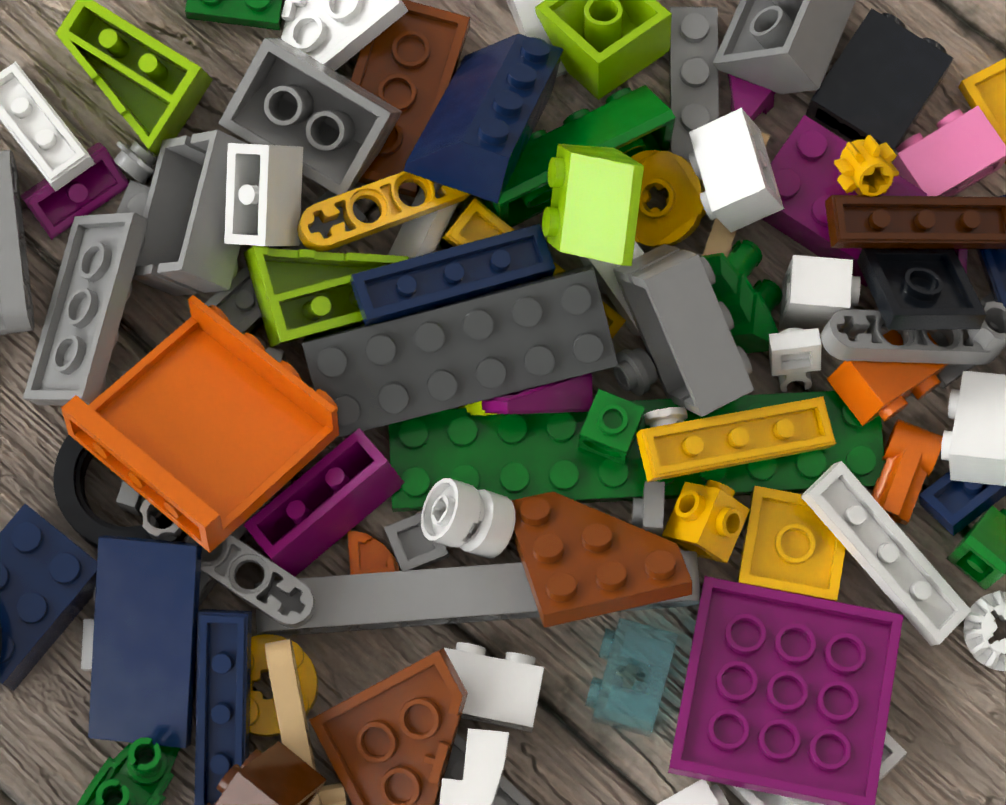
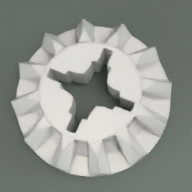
M998 590L979 598L970 607L972 611L964 620L963 633L965 643L977 661L993 670L1006 671V638L1000 641L996 640L992 644L988 641L994 636L993 633L998 628L994 622L995 618L999 617L1002 622H1006V592Z

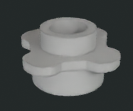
M118 141L116 145L121 151L114 159V162L134 179L145 184L150 176L154 174V164L158 157L138 141H135L132 146Z

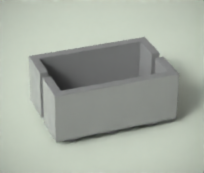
M218 129L192 134V138L186 135L162 140L143 217L149 219L144 235V248L138 257L134 271V280L172 296L199 294V291L208 293L230 290L231 282L238 271L237 258L241 245L224 244L228 143H248Z
M663 244L633 259L632 266H619L613 269L649 357L654 363L657 376L667 399L671 398L674 404L686 407V410L703 417L754 391L749 378V374L753 372L751 362L745 351L740 346H736L730 332L734 328L732 316L725 304L721 301L718 302L711 286L716 282L715 275L710 264L703 256L699 257L697 253Z

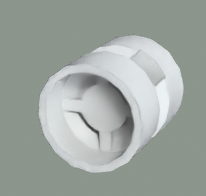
M443 478L435 483L426 497L421 514L422 532L429 541L449 547H460L465 552L484 558H495L502 553L512 537L516 522L515 507L508 497L485 489L477 490L473 485L451 478Z

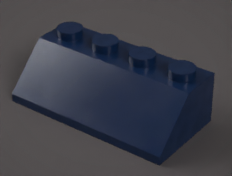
M518 33L465 55L406 161L404 171L498 204L552 95L563 49L548 44L540 38L527 37Z

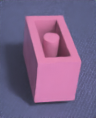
M979 106L964 114L961 109H957L936 124L938 130L924 138L921 133H917L902 142L896 148L898 153L893 165L899 171V176L927 193V196H955L1000 169L1006 161V145Z

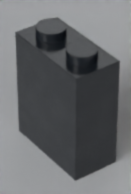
M871 8L821 83L819 90L811 98L806 116L848 142L859 139L865 140L867 135H872L879 145L887 142L895 152L943 80L954 58L948 55L945 48L937 41L930 38H920L908 31L904 23L894 15L889 13L880 14Z

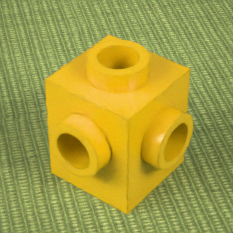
M708 480L706 485L685 482L662 536L677 543L684 551L697 552L698 557L728 563L750 509L733 498L735 491L725 484L714 480Z

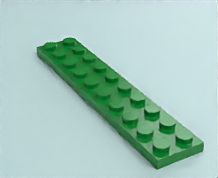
M836 391L744 395L703 417L687 410L688 418L684 422L824 396L836 444L827 449L657 481L665 482L664 499H678L685 482L706 485L708 480H714L729 486L735 491L734 496L751 495L754 486L792 493H804L834 463L842 461L867 490L874 489L877 478L880 477L885 460H882L884 446L881 417L878 416L862 426ZM671 398L628 400L645 407L644 414L657 409L680 407L674 404ZM466 408L447 409L389 424L390 464L404 481L401 488L391 496L393 512L422 511L429 491L435 483L443 478L461 481L473 485L477 490L485 489L506 496L510 500L553 491L580 503L633 501V498L642 499L644 483L647 481L636 437L624 465L578 447L579 434L589 412L496 414L483 416L471 415L467 413ZM644 415L638 431L650 428L645 423Z

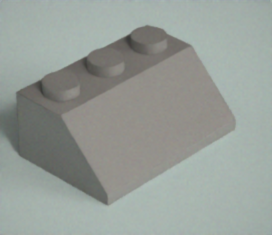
M740 0L713 61V65L722 72L765 87L778 94L819 90L856 0Z
M264 38L218 124L251 144L303 147L302 174L336 195H340L353 189L378 156L402 111L282 39Z

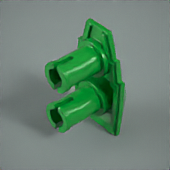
M739 240L732 247L727 257L723 253L704 255L703 257L708 261L715 275L716 282L711 286L718 302L721 301L725 304L732 316L734 328L730 332L736 346H740L746 354L769 351V334L779 333L771 312L781 302L783 298L782 290L776 283L768 279H764L762 282L758 280L754 286L751 285L747 278L762 261L763 255L755 243L743 240L741 244Z
M145 737L135 740L132 744L129 743L114 759L109 756L88 785L77 805H162L166 800L163 794L174 777L171 770L180 748L159 746L157 742L153 745V739Z

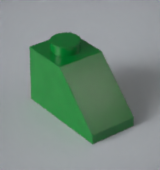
M993 505L979 518L946 558L984 590L988 589L1006 574V509L1002 508L999 511Z

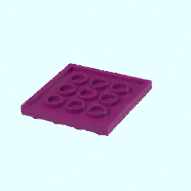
M705 576L668 773L824 805H875L904 615Z

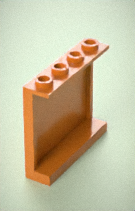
M192 295L188 299L191 317L89 405L75 395L61 407L68 434L205 550L211 553L340 434L337 414L338 407L325 391L321 389L313 390L301 380L299 373L291 364L284 360L278 362L266 353L264 346L254 335L249 332L242 334L232 326L228 317L220 308L215 305L208 307L200 299Z

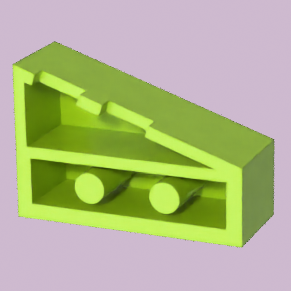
M76 0L55 33L91 79L112 102V105L120 115L124 117L137 133L145 146L157 157L162 140L178 136L213 81L200 66L93 0Z
M252 246L244 252L270 347L364 322L350 283L351 275L409 259L408 256L351 252L332 253L307 249H273L263 246Z

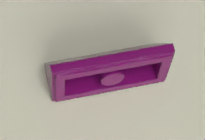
M100 142L86 150L95 164L55 192L47 180L43 179L20 196L51 240L70 228L75 216L89 215L128 187V180L114 162L105 146Z

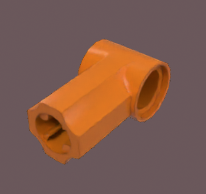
M897 419L885 446L882 460H885V463L871 495L895 523L907 525L925 477L929 478L937 462L943 436Z

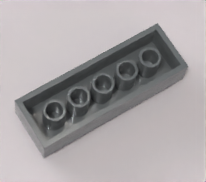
M591 265L365 327V324L361 323L307 337L302 342L314 390L321 389L325 391L338 407L337 414L340 434L338 437L350 435L358 428L365 431L618 366L595 270Z

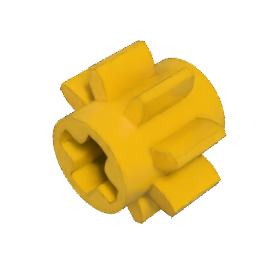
M867 135L865 140L859 139L848 142L841 152L840 159L834 160L835 166L842 173L837 178V181L847 194L854 190L858 195L878 196L882 193L885 194L891 186L893 178L899 175V171L892 164L897 155L887 142L879 145L872 135Z

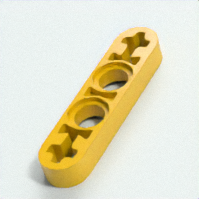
M403 171L309 206L299 220L297 228L298 237L302 244L310 250L318 252L329 251L462 202L469 198L471 194L443 185L437 191L440 198H436L434 183L437 182ZM408 182L419 185L424 191V202L414 207L404 204L398 194L400 185ZM359 199L372 200L379 207V219L372 223L361 222L354 215L353 204ZM342 207L344 222L333 225L327 234L328 238L323 239L320 232H310L309 228L313 225L314 217L319 216L322 223L336 220L340 214L337 208ZM345 223L351 231H345Z

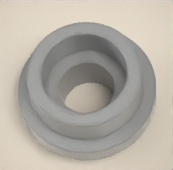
M641 348L634 350L623 349L616 354L618 366L613 367V372L621 388L625 391H631L637 396L647 393L650 385L657 381L656 368L649 355Z

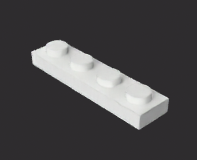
M842 461L834 463L801 495V498L930 646L940 645L970 614L972 610Z

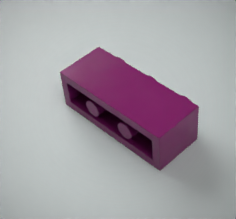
M358 428L243 525L276 565L295 577L397 492L401 485L404 484V481L363 431Z

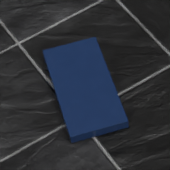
M110 535L98 537L88 738L133 743L135 740L145 737L153 739V745L156 742L159 746L187 748L191 745L202 546L198 543Z

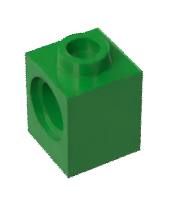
M598 389L579 434L578 447L624 465L641 425L645 407Z

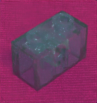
M619 618L616 631L606 628L598 656L608 660L603 679L592 678L585 704L587 707L594 708L591 721L650 737L653 732L678 634ZM628 664L637 666L636 675L643 678V682L635 681L631 689L622 687L623 677L616 675V671L624 672Z

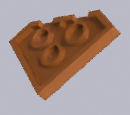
M553 491L511 500L515 507L516 517L512 535L544 628L692 595V579L677 543Z
M442 648L309 719L353 805H436L442 778H444L468 693L445 649Z

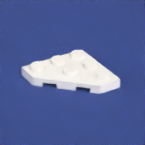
M285 0L281 18L285 20L281 39L336 71L406 14L408 9L402 0Z

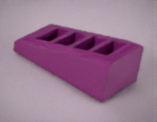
M588 373L483 400L482 410H485V413L496 414L589 412L593 403L592 374Z

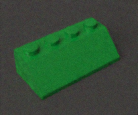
M646 85L633 91L631 88L621 89L609 96L605 101V105L591 112L585 108L572 113L563 121V126L548 133L546 130H538L532 133L498 204L483 198L481 199L488 209L509 226L514 227L544 212L546 207L551 206L553 187H550L548 184V166L550 159L556 157L558 144L612 147L629 157L645 150L667 151L670 148L676 117L672 110Z

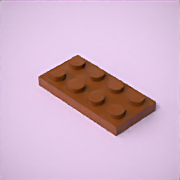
M402 0L408 12L360 50L351 81L401 110L402 114L380 153L358 182L370 184L404 171L406 161L456 72L470 27V17L409 0ZM411 182L404 183L399 186L398 193L415 198L420 186Z

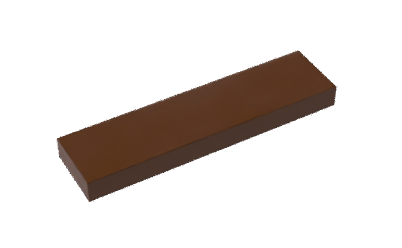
M831 195L825 200L831 248L1006 249V197Z

